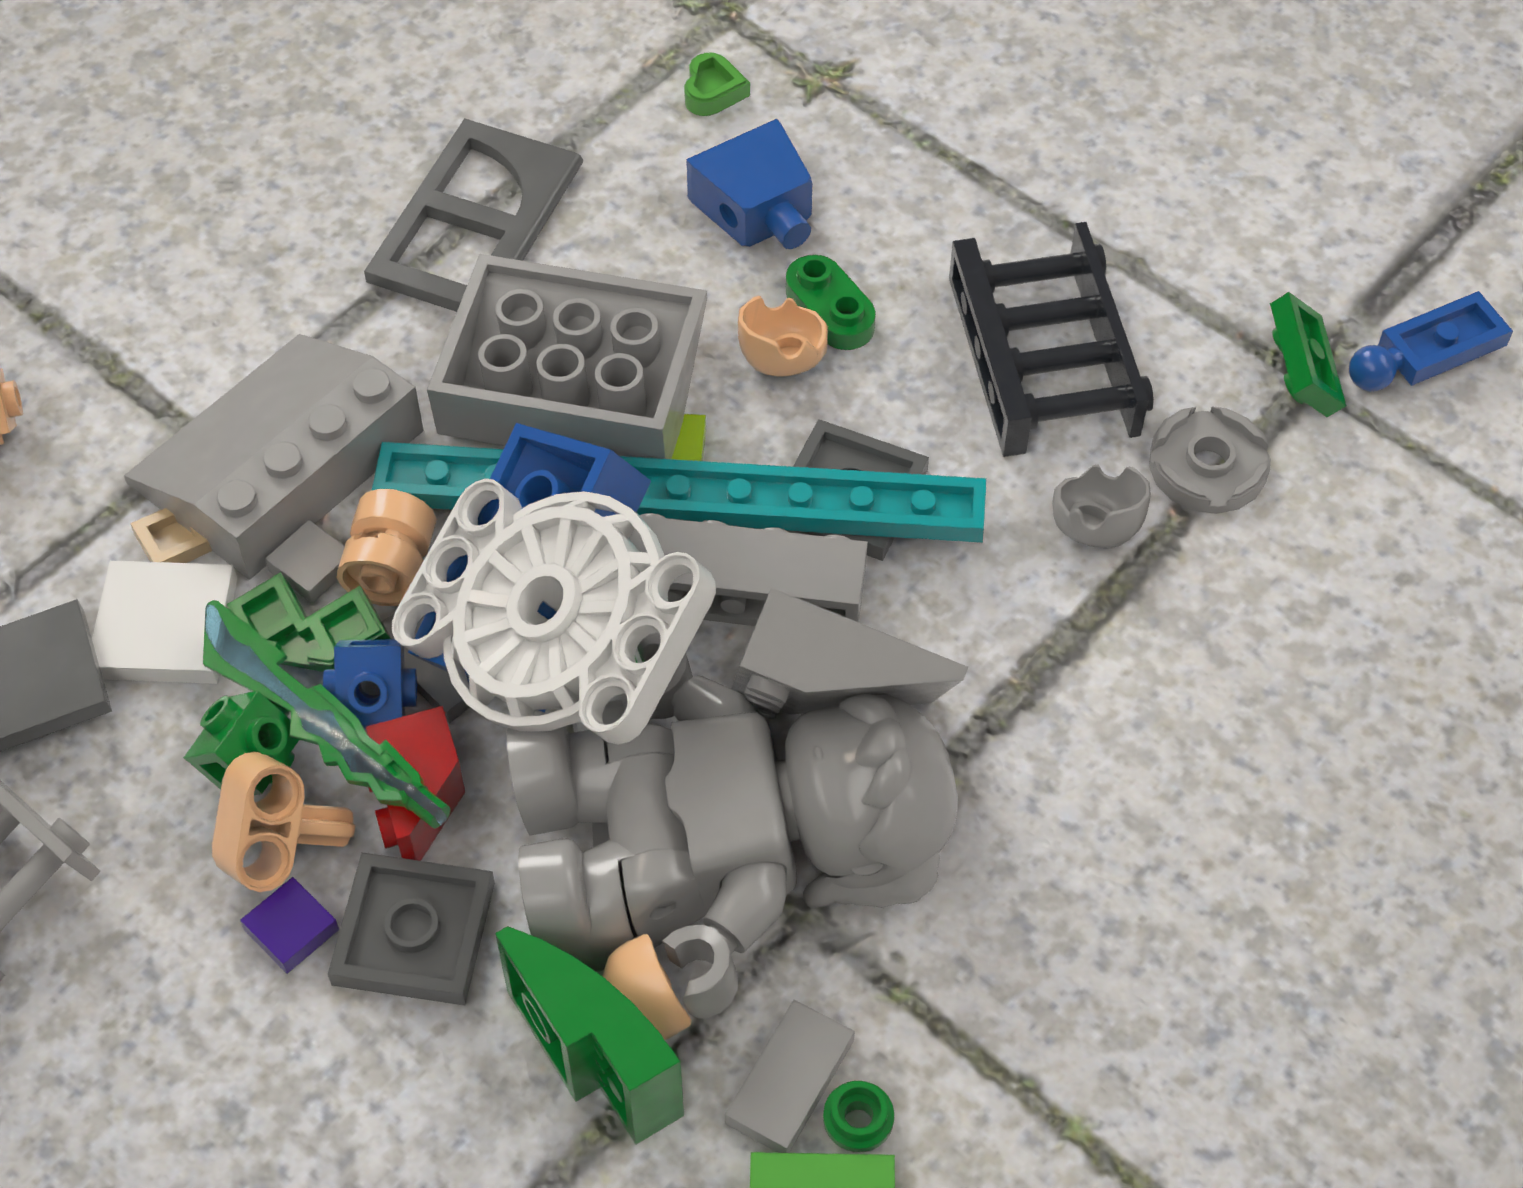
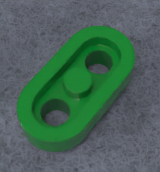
M806 255L796 259L789 265L786 271V297L792 298L797 306L816 311L828 326L827 345L840 350H854L866 345L872 339L875 331V307L835 261L822 255ZM841 312H851L853 314H842Z

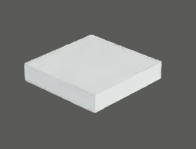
M110 560L92 637L103 679L217 684L219 674L203 665L204 626L207 628L208 636L214 648L221 657L223 656L228 629L219 616L218 610L212 607L208 608L206 605L212 600H217L228 608L226 604L234 600L238 579L234 566L227 564Z

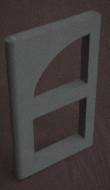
M464 118L364 270L366 282L457 312L467 285L397 263L425 219L430 217L499 239L500 241L491 256L523 261L581 167L583 158L578 153ZM471 149L493 158L503 165L516 179L522 192L521 204L516 215L443 193Z

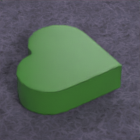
M703 53L691 60L689 64L690 78L684 85L686 108L693 114L711 116L750 96V82L722 55Z

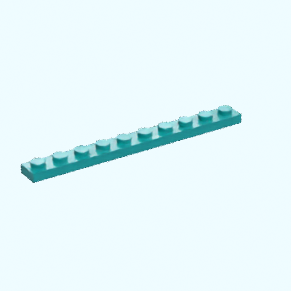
M382 442L371 491L394 489L409 493L423 500L432 509L453 510L459 497L467 487L476 481L490 479L503 449ZM620 456L651 480L637 511L638 515L653 513L668 519L694 522L714 520L725 523L728 526L754 529L780 528L786 531L983 543L987 478Z

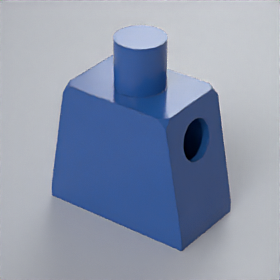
M774 119L686 159L688 199L741 246L751 247L775 236L785 249H794L808 239L811 233V226L807 220L812 215L813 183L809 172L778 119Z

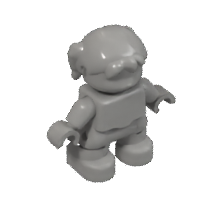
M660 633L649 634L637 646L642 662L651 659L658 651L661 643ZM685 653L650 718L666 719L675 716L678 721L671 722L672 729L662 725L647 723L639 736L630 742L619 745L608 743L590 729L574 733H568L565 726L552 731L539 732L507 729V753L513 790L518 810L529 836L569 829L578 823H592L593 848L584 852L581 851L574 840L569 838L522 845L519 848L518 863L521 893L530 934L574 956L595 972L605 969L609 955L626 941L643 934L649 935L654 948L663 943L669 960L681 969L695 960L707 961L713 964L704 976L690 980L686 987L683 1000L688 1013L696 1018L707 1019L720 1014L731 1004L738 990V974L731 954L734 951L744 953L781 916L786 895L793 891L797 883L791 841L801 840L806 856L817 869L823 872L809 883L803 891L808 907L816 908L838 903L884 908L895 904L915 903L932 890L938 878L939 852L947 844L956 822L958 805L956 783L951 760L939 732L913 706L887 694H857L846 698L840 704L816 708L801 714L791 725L785 741L786 759L777 761L767 720L757 713L744 694L704 676L697 675L693 677ZM703 918L704 925H692Z

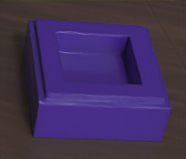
M291 877L240 919L244 931L286 974L339 931L336 919L294 877Z

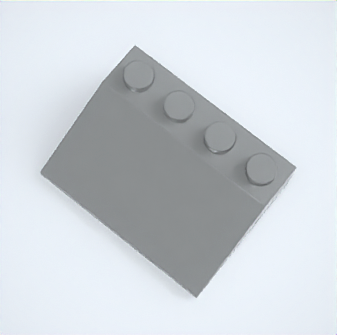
M479 254L427 388L437 434L506 445L515 424L519 423L611 449L619 456L671 459L683 423L707 303V290Z
M298 334L126 473L124 478L128 485L160 510L167 508L172 512L177 522L191 532V527L207 539L213 552L228 564L233 565L237 571L250 580L267 566L265 558L304 523L310 520L316 524L376 472L382 442L410 443L424 431L416 387L374 356Z
M771 587L731 689L744 694L757 713L770 719H775L779 711L790 715L803 714L816 708L840 704L846 698L857 694H887L899 698L909 705L930 704L963 681L968 666Z

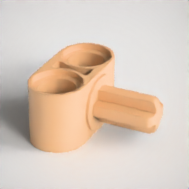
M258 752L244 753L231 762L222 780L212 842V857L219 869L246 888L257 892L271 891L282 885L290 875L297 844L346 846L350 837H353L355 833L353 812L345 807L303 805L304 784L299 774L292 768L267 755ZM272 775L270 792L265 798L255 802L254 791L256 785L262 778ZM261 841L262 850L259 858L250 866L243 867V858L246 851L251 845Z

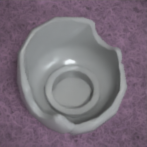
M1093 465L1079 478H1067L1054 489L1052 506L1056 525L1066 536L1078 543L1105 549L1119 547L1129 541L1141 529L1145 521L1151 498L1150 482L1137 469L1130 466L1126 467L1119 476L1112 477L1104 474L1099 465Z

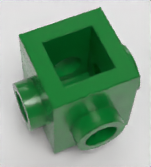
M259 691L233 696L226 695L215 701L205 712L200 721V726L204 729L183 758L221 789L225 771L235 758L244 753L258 752L291 767L295 759V754L292 750L299 740L290 736L291 719L288 718L289 711L270 702ZM268 775L260 780L256 785L254 795L263 794L268 785L272 783V775Z

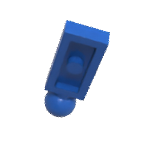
M1477 291L1383 330L1378 345H1367L1354 353L1349 362V375L1358 388L1364 391L1375 392L1389 386L1399 370L1407 382L1413 386L1507 346L1513 330L1485 297Z

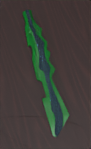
M212 600L207 603L205 608L203 665L252 692L259 691L270 702L291 712L290 736L319 745L323 762L326 766H339L349 784L371 788L380 804L405 807L432 828H437L446 821L450 814V807L428 790V787L424 785L421 775L386 739L380 745L372 740L360 720L323 685L319 684L306 688L283 670L279 665L288 658L286 654L219 601Z

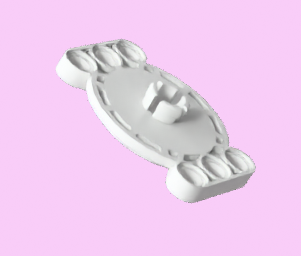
M483 479L471 484L459 497L396 609L392 620V633L396 641L419 657L430 659L444 653V661L451 683L464 702L498 726L517 731L539 732L552 731L582 720L583 725L608 743L619 745L630 742L639 736L646 727L713 602L716 585L711 572L687 553L675 552L664 555L657 535L634 510L610 496L585 491L556 494L531 503L522 509L518 498L495 480ZM499 499L497 514L488 523L479 526L478 516L482 508L491 500ZM596 508L614 512L616 515L602 517L594 511ZM635 530L641 535L647 553L639 552L630 541L629 537ZM468 555V564L462 575L454 581L447 582V571L452 562L460 556ZM693 573V585L688 594L679 601L669 602L668 590L673 581L682 574ZM542 601L557 611L549 620L537 612ZM435 611L436 621L431 631L423 638L415 639V629L420 619L427 613ZM660 633L661 643L656 654L646 662L636 663L635 652L642 639L649 634ZM465 671H466V672L468 673V675H469V683H468V680H467ZM625 693L627 695V707L624 714L616 722L604 725L602 713L605 705L614 696ZM496 696L507 703L510 715L493 711L487 705ZM559 706L563 708L545 715L533 716L534 710L553 709Z

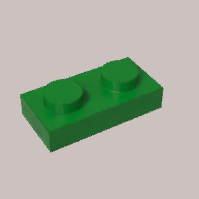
M1287 292L1270 303L1276 326L1272 330L1273 339L1284 356L1288 372L1284 375L1285 385L1291 396L1298 403H1306L1324 416L1329 417L1347 405L1322 315L1290 292Z

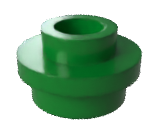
M850 1081L835 1088L828 1096L823 1110V1123L828 1136L839 1147L851 1152H867L881 1146L890 1136L894 1125V1108L889 1096L880 1087L866 1081ZM862 1110L870 1116L872 1121L866 1127L856 1128L851 1126L845 1117L851 1111Z

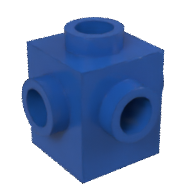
M395 639L339 640L334 646L335 669L324 670L323 686L360 720L365 730L367 726L406 716L405 707H417L416 668H405L404 646ZM361 682H374L378 685L381 693L378 695L365 693L361 687Z

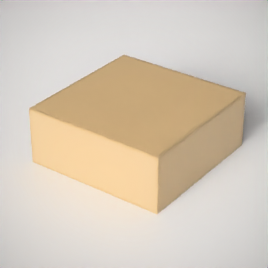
M167 508L130 523L135 537L150 562L188 563L212 551L210 543L206 538L191 527V532L177 522L175 515Z

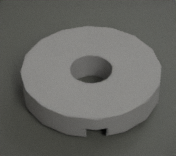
M1212 406L1210 412H1195L1196 407L1181 409L1166 418L1153 436L1149 468L1156 485L1172 501L1192 511L1218 514L1239 510L1257 498L1267 482L1271 458L1267 452L1268 443L1264 433L1247 417L1227 408ZM1202 451H1211L1219 454L1225 462L1220 465H1207L1201 462L1195 454Z

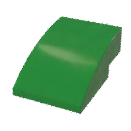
M509 926L495 933L507 992L575 1102L600 1088L635 1145L684 1116L681 1061L654 1025L625 995L580 960L540 938Z

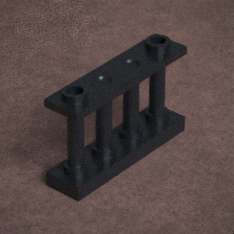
M1087 222L1075 223L1070 254L992 265L989 259L982 260L975 238L952 242L949 281L1003 457L1026 454L1030 429L1037 428L1038 422L1120 410L1129 438L1141 436L1146 412L1153 409L1154 397L1151 382L1148 376H1140L1105 276L1106 257L1104 249L1100 243L1094 244ZM1074 276L1081 295L1078 298L1006 308L1003 303L996 304L993 293L995 287ZM1089 319L1096 339L1095 342L1020 353L1017 347H1009L1007 337L1009 331ZM1104 364L1112 387L1034 398L1032 393L1024 394L1021 382L1023 376Z

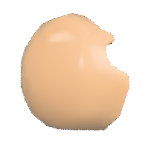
M756 296L739 309V345L746 360L756 371L776 377L801 374L814 368L827 353V324L816 311L797 306L792 298H787L779 307L770 308L765 305L761 296Z
M643 934L626 941L609 955L602 976L643 1013L665 1040L675 1036L691 1025V1018L676 997L670 979L658 960L653 942L648 934Z

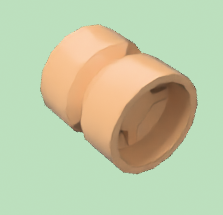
M377 489L366 492L359 499L351 525V538L346 541L338 566L336 578L341 587L350 592L356 587L361 586L372 604L399 606L424 561L423 557L428 553L437 520L433 509L423 500L402 491Z

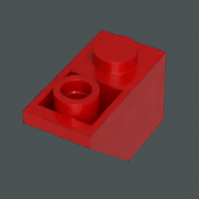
M443 706L367 726V734L372 740L380 745L386 739L421 775L424 785L428 787V790L450 807L449 818L465 794V787L459 759ZM363 754L359 755L364 773H372L376 779L381 780L387 785L398 790H404L409 797L432 814L440 824L439 827L432 828L412 811L402 806L387 805L385 808L375 810L385 849L398 846L401 858L421 861L448 818L424 800L416 790L397 782Z

